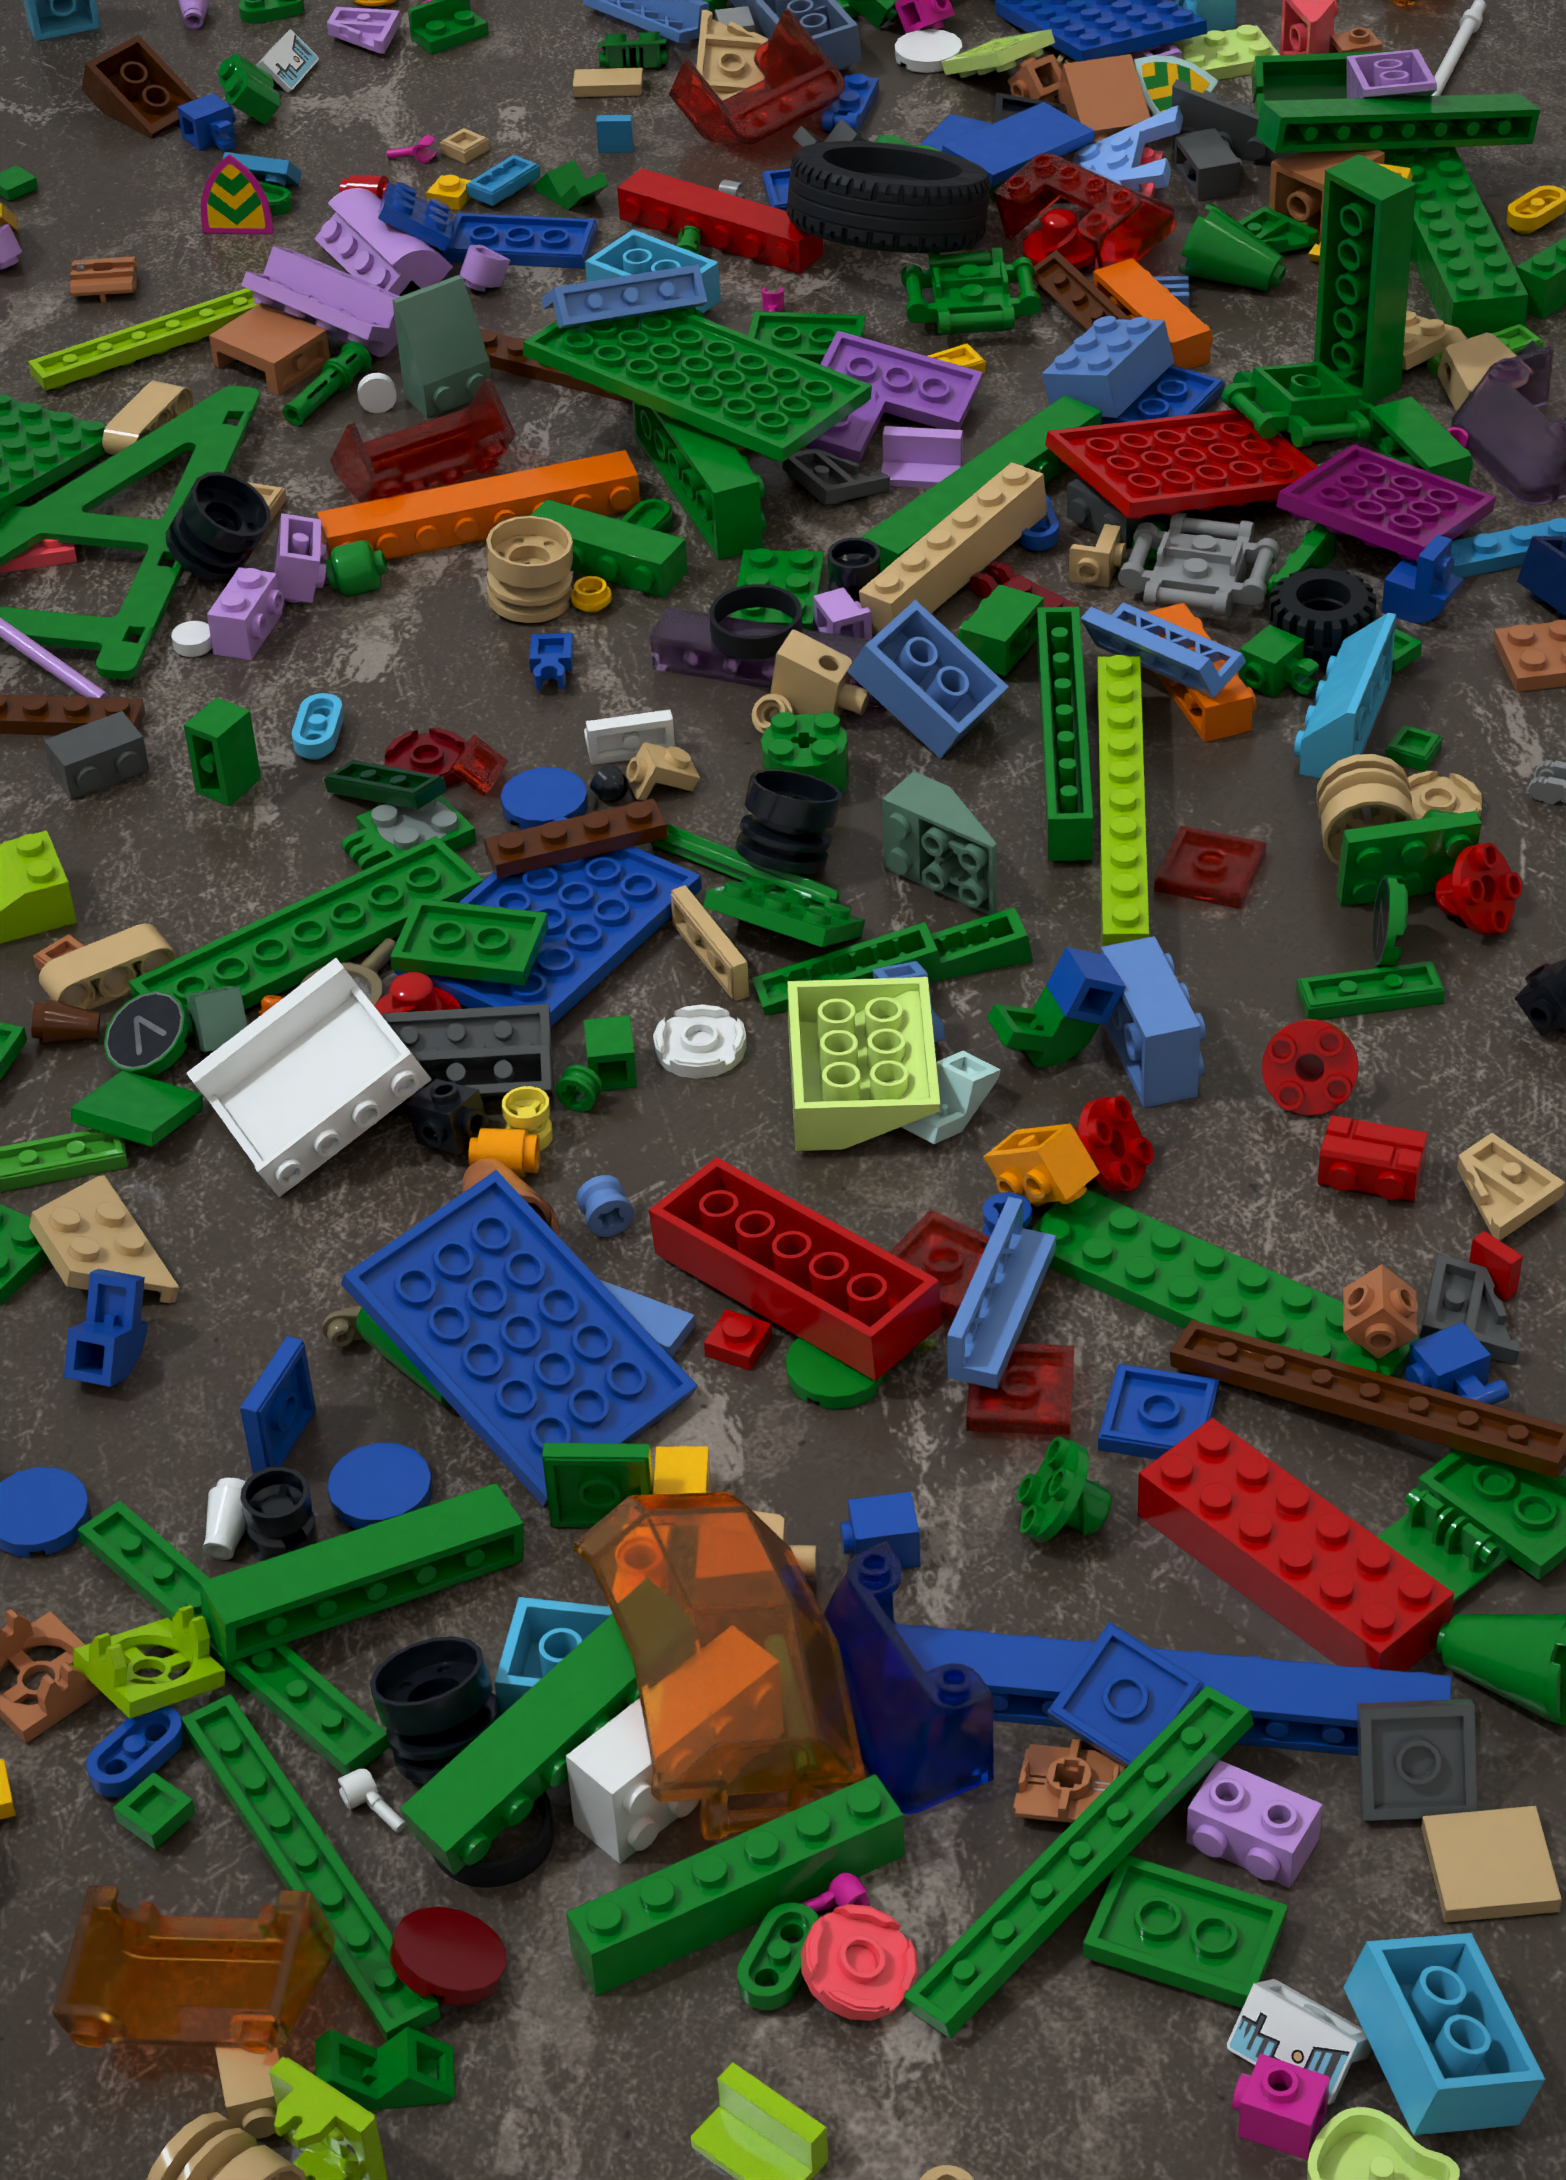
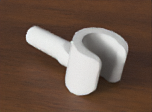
M357 1769L338 1779L341 1786L339 1789L340 1796L349 1810L367 1802L370 1809L380 1816L396 1833H400L406 1827L405 1821L378 1794L375 1781L367 1769Z

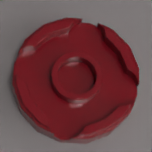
M429 728V733L418 735V730H413L395 738L386 748L385 766L444 777L446 788L461 781L469 771L470 754L465 740L452 731L441 728Z
M440 1906L417 1909L402 1918L392 1937L390 1963L398 1978L412 1991L423 1997L428 1998L430 1992L437 1996L445 1997L444 2004L455 2006L474 2004L491 1996L498 1987L507 1966L506 1949L497 1933L481 1919L462 1910Z

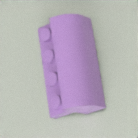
M363 188L347 189L334 196L328 202L336 212L322 226L321 231L315 237V240L352 276L396 295H400L411 281L420 288L441 282L453 267L430 244L379 220L381 199L371 191Z
M277 246L272 247L263 274L247 271L245 273L241 286L254 291L252 297L255 299L254 303L256 304L262 302L321 327L327 331V335L343 342H358L369 353L378 357L387 355L398 343L393 299L401 297L294 250Z

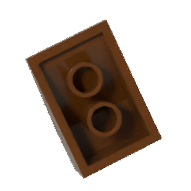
M139 35L85 63L82 91L104 114L149 138H153L180 123L178 106L199 99Z

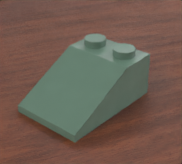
M457 275L393 299L404 398L428 419L493 393L490 360L463 277Z

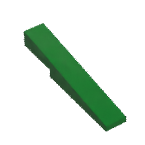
M1015 907L933 934L930 933L926 922L753 977L752 981L764 1014L769 1015L788 1011L787 981L873 979L872 969L917 961L928 973V981L934 982L1033 962L1028 934Z

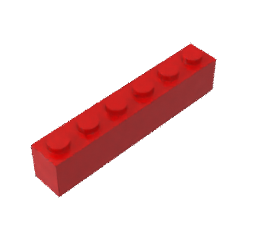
M643 168L617 187L619 217L624 221L677 237L681 228L684 231L685 226H694L701 232L700 244L797 274H801L824 254L823 239L795 227L790 221L787 212L781 209Z

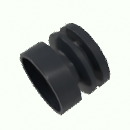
M223 472L206 473L196 479L167 529V547L173 558L183 568L196 576L212 581H229L239 567H244L253 549L266 531L271 521L270 509L263 496L251 484L237 476Z
M763 769L753 772L750 776L745 799V806L752 814L745 815L740 822L742 832L737 837L735 846L738 854L752 863L781 872L813 874L823 871L829 856L826 850L829 849L832 843V837L825 829L833 827L836 823L842 798L841 792L827 781L795 771Z
M455 1636L437 1637L411 1644L388 1657L377 1667L370 1680L371 1694L381 1723L387 1728V1740L390 1749L393 1750L397 1770L407 1780L427 1784L502 1715L497 1696L492 1693L491 1677L482 1650L469 1639Z

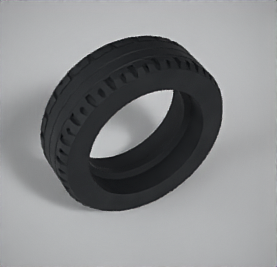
M821 142L804 146L793 156L786 212L792 224L798 229L810 235L844 245L902 253L956 252L975 246L985 234L991 180L987 172L976 163L939 151L880 142Z

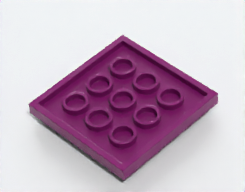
M1353 444L1279 491L1276 507L1289 511L1290 515L1296 519L1318 522L1325 525L1326 529L1333 533L1352 535L1362 539V542L1367 546L1374 548L1383 547L1398 553L1399 557L1404 560L1418 562V555L1437 534L1453 540L1493 512L1496 497Z

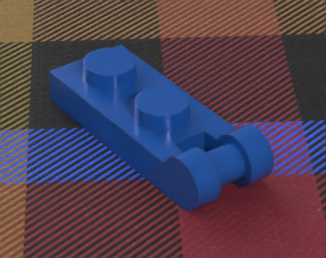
M864 74L845 75L829 109L823 113L822 130L832 132L840 119L860 131L879 92V78H870Z

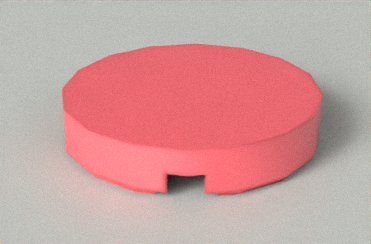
M846 1904L834 1908L833 1912L825 1914L823 1917L821 1916L812 1925L800 1952L801 1971L811 1994L828 2010L850 2020L873 2021L892 2014L905 2001L903 1995L914 1985L918 1974L917 1951L911 1939L907 1942L905 1936L899 1931L901 1925L890 1915L871 1906Z

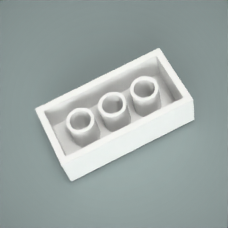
M730 1626L567 1754L566 1764L574 1826L619 1864L636 1851H642L649 1847L659 1832L678 1817L682 1818L688 1815L707 1793L717 1785L729 1782L744 1763L758 1752L768 1750L777 1741L782 1733L778 1662Z

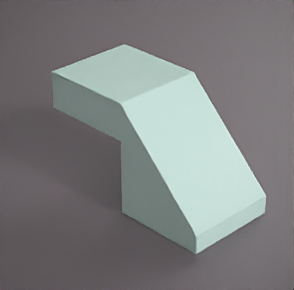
M960 1051L937 1061L940 1112L904 1125L902 1128L932 1144L962 1132L998 1080L1001 1069L965 1051Z

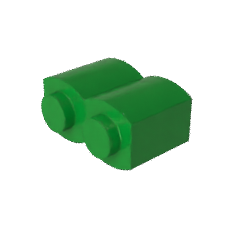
M234 53L230 58H226L222 62L218 75L220 85L225 91L226 101L257 122L266 125L280 107V96L273 89L274 82L272 76L237 53Z

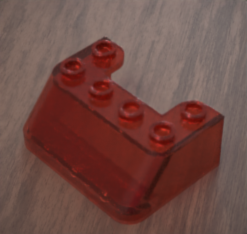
M788 8L783 11L770 40L761 44L754 54L755 65L766 79L722 101L693 63L687 59L683 61L669 96L706 140L751 145L836 102L844 89L845 82L837 68Z
M1041 153L1035 156L993 192L1005 236L1010 240L1060 197L1090 210L1091 212L1079 222L1078 230L1083 240L1093 244L1099 269L1131 258L1138 262L1168 236L1177 224L1174 209L1170 204L1089 167L1049 153Z
M488 378L482 382L469 407L364 443L355 423L347 425L330 459V463L340 481L359 503L428 490L429 485L441 481L443 485H450L461 480L465 473L476 469L478 473L488 472L499 466L498 459L508 451L507 448L516 436V433L492 379Z

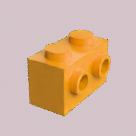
M1071 1123L1015 1130L983 1156L996 1178V1185L1000 1193L1012 1192L1020 1194L1030 1204L1033 1203L1035 1207L1048 1202L1060 1201L1061 1204H1068L1075 1201L1087 1191L1085 1185L1100 1173Z

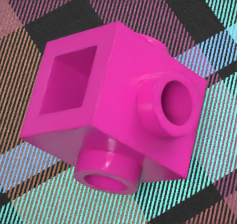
M898 0L894 2L905 33L922 28L938 30L945 27L942 20L955 15L950 0Z

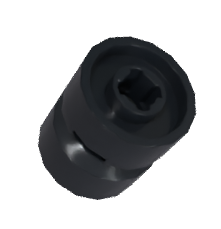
M846 538L835 542L828 549L829 591L844 587L854 602L858 601L860 603L859 590L881 573L880 548L876 543L868 539Z
M269 1467L256 1472L247 1479L241 1489L240 1499L247 1523L246 1529L250 1548L255 1558L262 1562L317 1543L318 1532L315 1516L312 1511L313 1505L310 1488L305 1476L297 1470L288 1467Z

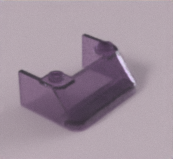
M1551 347L1512 358H1503L1492 364L1451 420V428H1462L1468 433L1466 449L1471 453L1472 458L1517 501L1527 505H1541L1566 497V417L1562 420L1551 422L1536 408L1548 404L1554 352Z

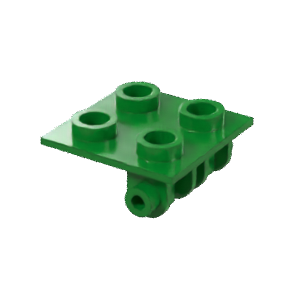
M641 32L639 39L627 40L626 33L606 34L605 41L598 43V47L605 46V53H599V66L606 67V69L624 68L623 49H626L627 68H631L630 48H636L637 68H641L640 48H643L644 68H661V64H668L667 50H660V44H666L668 39L660 38V32Z
M1418 1488L1412 1489L1404 1501L1405 1506L1409 1508V1512L1377 1536L1454 1592L1453 1603L1509 1560V1555L1500 1550V1547L1495 1544L1496 1538L1493 1535L1480 1531L1464 1515L1458 1518L1459 1512L1454 1507L1444 1509V1504L1434 1497V1493L1429 1489L1423 1491Z

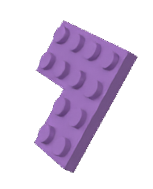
M837 331L820 365L872 385L871 399L810 442L805 448H819L832 453L836 457L859 463L884 412L940 429L960 430L982 384L983 372Z

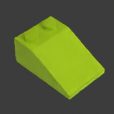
M47 830L35 834H25L0 844V944L77 923L69 883Z

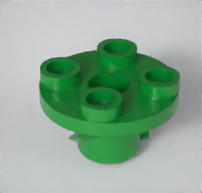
M1057 1436L1050 1443L1045 1459L1036 1474H1027L1020 1483L1016 1495V1501L1023 1504L1020 1533L1024 1534L1027 1538L1038 1543L1046 1542L1054 1537L1064 1525L1081 1532L1082 1537H1084L1085 1535L1097 1532L1106 1522L1112 1506V1496L1108 1489L1099 1485V1481L1086 1479L1089 1468V1456L1084 1446Z

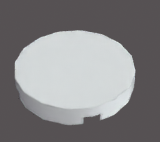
M916 30L906 33L898 38L895 43L896 62L899 65L901 63L906 64V69L917 73L944 71L942 61L963 53L961 39L945 30Z
M701 1004L686 1006L674 1011L675 1017L670 1018L666 1022L664 1018L658 1023L653 1035L656 1060L663 1068L680 1077L693 1079L716 1077L732 1070L743 1059L747 1048L746 1033L742 1021L738 1017L736 1021L730 1017L728 1010L718 1006Z

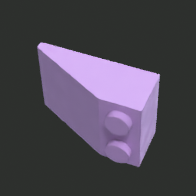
M1418 49L1346 56L1347 98L1431 96L1437 90V82Z

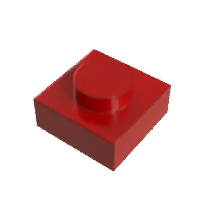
M726 1309L704 1341L705 1356L751 1371L772 1339V1324Z

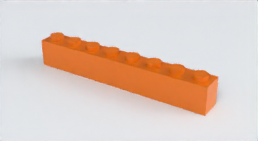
M623 450L319 511L317 516L318 519H321V542L327 543V559L331 558V551L334 547L366 539L373 545L375 551L382 549L385 559L389 560L486 540L490 530L498 523L513 517L530 516L547 499L604 516L629 511L640 502L639 480L627 451Z

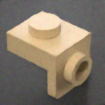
M1105 524L1095 547L1078 544L1071 546L1069 551V580L1071 582L1102 587L1110 586L1116 568H1121L1126 558V543H1120L1121 526Z
M643 742L636 757L630 760L626 771V777L635 798L642 801L647 799L655 783L693 792L700 780L691 757L686 751L676 746L666 748Z

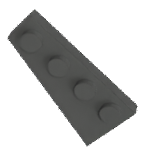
M1178 79L1173 84L1172 107L1179 105L1183 115L1181 131L1178 134L1216 128L1224 141H1228L1230 149L1237 158L1271 164L1276 159L1305 153H1274L1256 137L1259 115L1254 114L1251 111V107L1240 103L1236 107L1218 100L1219 95L1207 90L1200 93L1187 88L1188 83ZM1172 135V148H1173V149H1174L1175 135Z

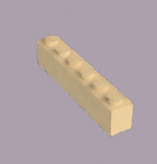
M1011 462L859 590L862 608L868 607L871 611L872 634L877 635L915 599L932 614L968 583L972 575L982 571L1022 536L1023 530L1026 528L1030 529L1048 512L1044 475Z

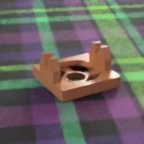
M9 1609L6 1611V1626L3 1629L0 1628V1672L10 1664L19 1674L17 1684L3 1694L0 1693V1718L27 1744L102 1692L85 1677V1674L78 1667L73 1665V1649L85 1644L51 1611L31 1623L23 1614ZM44 1645L60 1647L66 1651L51 1662L43 1660L34 1662L26 1654L33 1648ZM37 1672H49L55 1677L53 1680L48 1674L44 1675L38 1690L28 1689L24 1685L26 1680ZM26 1699L39 1702V1704L32 1705L20 1703H22Z

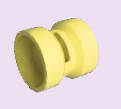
M522 1086L511 1090L504 1096L502 1112L506 1121L505 1129H525L530 1135H539L540 1151L549 1146L553 1140L552 1122L549 1119L550 1102L546 1092L540 1088Z

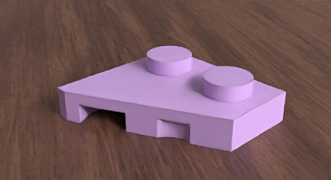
M336 7L327 21L328 35L384 54L401 24L400 10Z

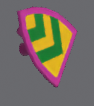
M229 153L214 168L204 187L201 198L203 233L273 234L272 214L264 190L250 170Z

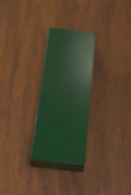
M357 760L350 761L324 778L328 793L416 810L447 792L444 777Z

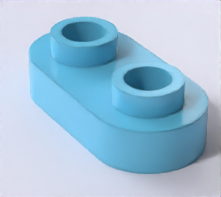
M319 693L311 695L302 701L292 729L294 751L299 756L310 760H318L324 758L335 749L344 721L342 701L339 697L333 694Z

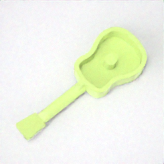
M1366 2107L1346 2109L1331 2118L1317 2135L1308 2158L1307 2180L1460 2179V2169L1450 2157L1426 2149L1415 2141L1408 2131L1391 2116L1379 2110Z

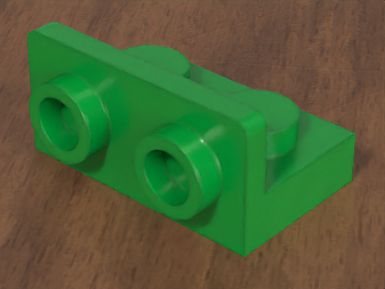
M432 0L408 10L411 40L431 55L489 35L488 22L470 9V0Z

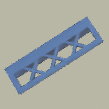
M583 0L582 3L650 32H660V36L677 43L699 38L702 10L709 11V3L702 0Z
M696 264L558 286L545 294L541 301L543 309L554 308L558 328L563 329L703 306L707 303V297L700 266Z
M1124 602L1112 615L1090 607L1080 618L1095 646L1115 655L1140 656L1142 667L1212 698L1216 697L1246 663L1242 653ZM1128 619H1130V620L1136 622V626H1135V625H1132V624H1130V623H1128V622H1126V621H1127ZM1164 634V635H1166V639H1165V638H1162V637H1160V636H1158V635ZM1194 647L1196 648V652L1187 648ZM1219 660L1226 661L1217 672L1213 662Z
M1008 1196L947 1334L948 1378L994 1389L998 1388L1055 1254L1056 1235L1023 1228V1199Z

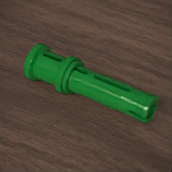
M347 342L342 347L341 354L336 358L327 360L323 364L322 373L291 402L284 406L282 412L285 419L294 426H300L337 390L349 388L358 373H365L371 367L372 359L368 350L358 342Z

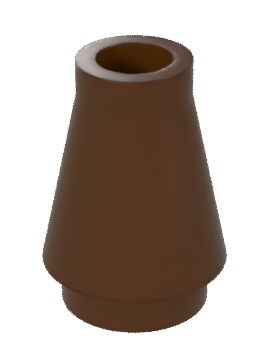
M47 998L46 1002L34 1003L31 1029L32 1038L43 1039V1044L80 1039H98L100 1012L89 1011Z

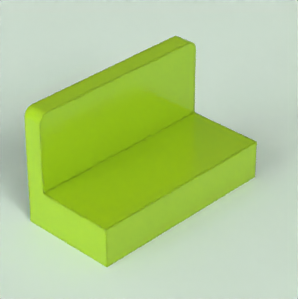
M734 2062L717 2078L720 2106L691 2135V2146L693 2149L737 2180H812L828 2162L827 2127Z

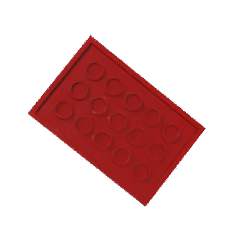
M1237 409L1047 431L1045 446L1057 455L1060 461L1066 463L1082 480L1089 483L1103 498L1120 510L1123 516L1130 519H1142L1146 515L1154 514L1176 515L1179 511L1194 509L1208 511L1213 507L1226 505L1240 507L1246 505V503L1257 501L1277 502L1279 491L1318 467V465L1278 433L1270 439L1261 437L1255 431L1254 424Z

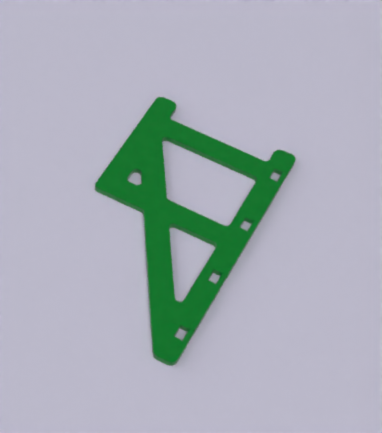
M226 386L36 504L29 507L13 506L0 514V566L37 543L42 542L44 539L58 540L60 543L147 552L119 613L114 617L1 606L0 617L37 644L100 651L96 660V669L101 677L130 679L136 676L147 653L146 649L152 636H155L185 569L173 558L166 544V531L198 477L211 472L228 474L245 437L246 428L250 420L253 419L260 404L259 390L246 386ZM229 419L239 420L237 426L227 423ZM194 451L162 518L145 519L87 513L181 453ZM165 559L175 560L172 568L162 566ZM130 634L141 635L138 643L127 642Z

